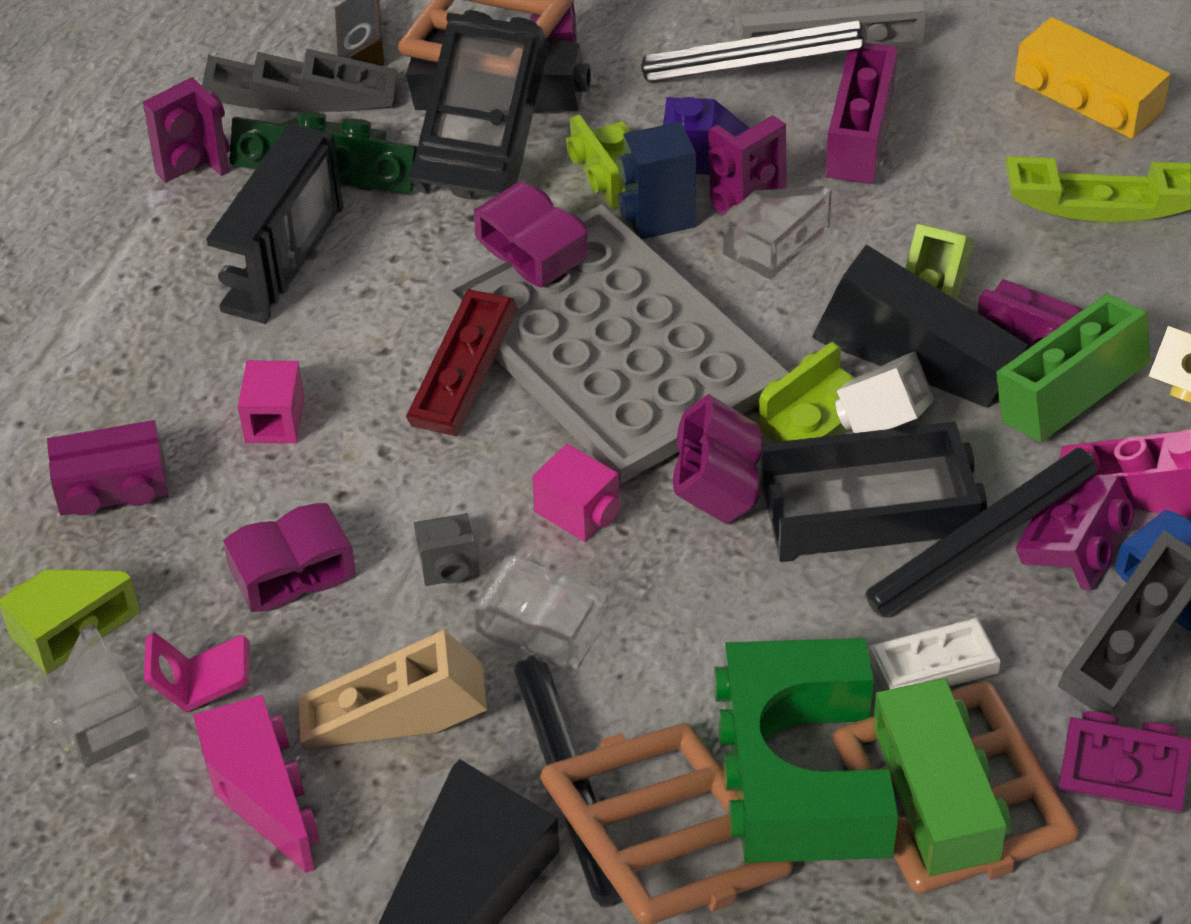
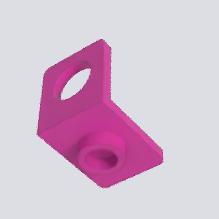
M152 633L146 636L144 680L183 711L188 712L239 689L249 682L250 641L244 635H239L189 659L158 634ZM160 655L172 667L174 673L173 684L165 678L159 665Z

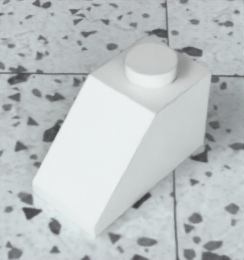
M914 351L846 382L837 390L840 399L835 401V405L846 430L852 429L854 433L886 430L915 420L935 399Z

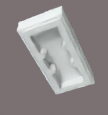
M978 617L869 646L870 663L884 691L946 678L950 687L998 674L1000 668V659Z

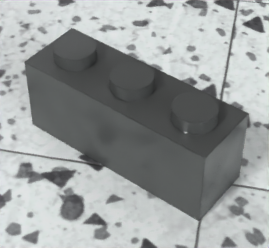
M1163 530L1062 673L1058 683L1059 688L1094 712L1112 714L1191 601V547Z

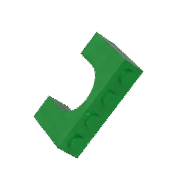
M866 638L725 642L724 666L714 667L715 702L726 703V709H720L718 712L720 746H731V754H724L723 757L725 791H736L737 800H729V832L731 838H741L744 863L893 858L898 812L890 769L854 771H813L803 769L778 757L766 744V741L773 735L791 726L808 723L857 722L870 717L874 680Z

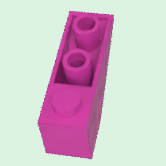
M1191 430L1062 446L1059 459L1075 448L1081 447L1086 452H1090L1094 457V462L1098 468L1096 475H1117L1127 499L1132 502L1133 508L1157 514L1164 510H1170L1183 517H1191Z
M263 695L193 714L215 796L305 873L313 871L314 865L310 846L319 844L320 838L311 808L300 811L298 808L296 797L305 795L296 761L284 763L281 754L282 750L290 748L281 715L269 717Z

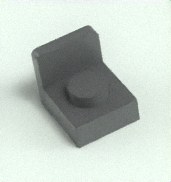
M468 513L414 522L415 537L425 586L442 583L450 584L480 577L475 535L472 534Z

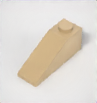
M445 629L298 696L300 744L306 749L436 733L487 711L482 662Z

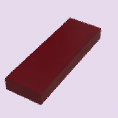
M467 289L406 415L412 427L458 436L518 310L514 298Z

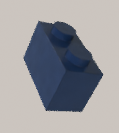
M676 122L624 133V155L617 157L620 179L623 185H625V192L618 194L620 213L624 222H632L640 239L695 228L696 152L682 123Z

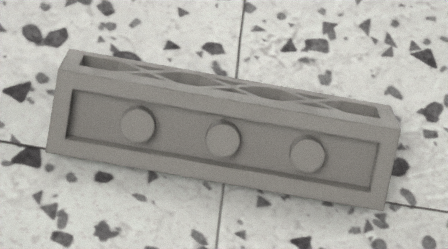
M923 0L744 14L734 18V30L736 39L740 40L859 20L865 26L867 33L866 43L896 46L898 50L923 48L926 8ZM848 51L838 52V53H832V54H826V55H819V56H830V55L847 54Z

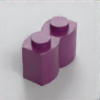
M517 182L474 210L475 236L481 244L496 257L509 261L512 267L525 280L537 287L543 288L588 258V232L582 220L574 214H569L558 207H553L551 199L543 190L536 189L525 182Z
M709 393L685 410L677 432V447L680 454L673 474L675 494L725 524L730 523L742 514L748 513L755 506L760 495V488L758 486L759 474L756 465L762 456V435L758 423Z
M315 503L297 507L279 518L276 522L267 521L243 526L223 540L228 568L251 612H262L281 607L295 600L303 593H314L333 588L356 574L353 547L328 503Z

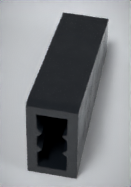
M433 28L424 41L442 44L446 30ZM548 37L549 48L534 111H579L583 92H589L591 87L590 64L583 63L580 44ZM465 41L463 49L510 58L516 50L515 48ZM411 57L406 77L414 110H427L438 63ZM466 69L463 74L457 73L449 106L480 111H491L493 109L509 111L516 78Z
M867 244L842 276L812 338L825 345L834 342L841 347V351L879 366L915 351L930 386L986 408L998 392L996 372L1021 355L1028 345Z
M459 759L452 766L379 924H499L560 852L557 817Z

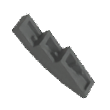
M306 48L303 62L262 52H257L254 65L208 55L202 87L207 92L213 91L222 103L249 108L294 112L354 111L392 107L397 69Z

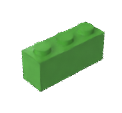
M1106 293L998 370L996 374L1002 422L1042 443L1149 364L1150 348L1147 312Z
M946 678L876 692L873 719L874 733L887 767L890 769L892 780L929 876L1001 861L1005 835L1010 834L1012 830L1011 817L1005 800L1002 797L995 798L990 787L991 772L986 753L981 747L974 748L969 736L971 726L966 705L963 700L954 699Z

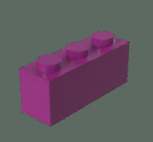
M866 43V46L862 49L848 51L828 131L825 178L874 184L894 94L898 47Z

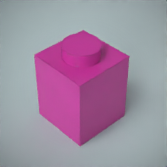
M246 360L238 402V411L245 443L298 442L305 398L299 361Z
M565 444L532 476L534 512L584 542L601 527L609 526L620 510L618 473L569 444Z

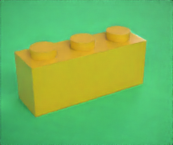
M1050 17L1019 44L1014 81L1134 139L1164 111L1171 73L1054 17Z

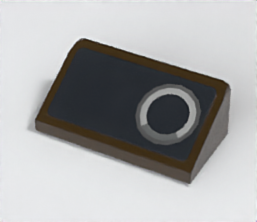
M346 0L336 6L338 56L383 66L384 52L379 0Z

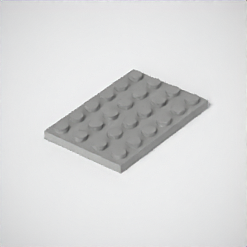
M601 204L578 216L588 232V258L543 288L537 287L525 280L512 267L509 261L497 258L439 288L438 292L440 304L453 317L467 289L514 298L518 310L495 359L598 462L616 471L619 483L623 484L679 452L677 432L683 412L708 393L741 414H745L760 405V395L770 382L780 380L789 372Z

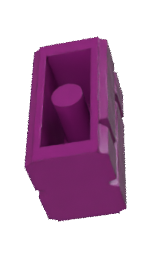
M155 420L47 438L50 480L60 515L73 513L89 515L101 508L124 504L140 506L151 502L153 499L169 497L164 456Z

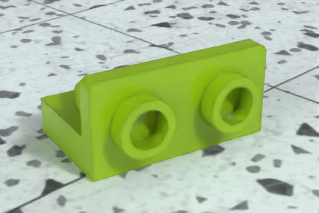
M580 114L570 117L571 136L566 138V147L572 162L575 165L580 164L585 170L593 192L596 194L601 193L611 209L618 208V194L625 192V185H623L620 179L617 157L624 155L623 134L631 131L623 121L591 130Z
M830 342L818 352L808 354L799 366L780 380H773L764 388L759 398V426L764 435L774 442L842 435L849 431L842 425L835 405V401L840 399L837 390L846 382L855 378L840 368L841 347L834 342Z

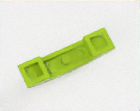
M1006 156L1005 159L1011 197L1027 206L1051 215L1082 221L1123 222L1156 219L1191 210V163L1151 162L1147 176L1058 173L1055 158Z

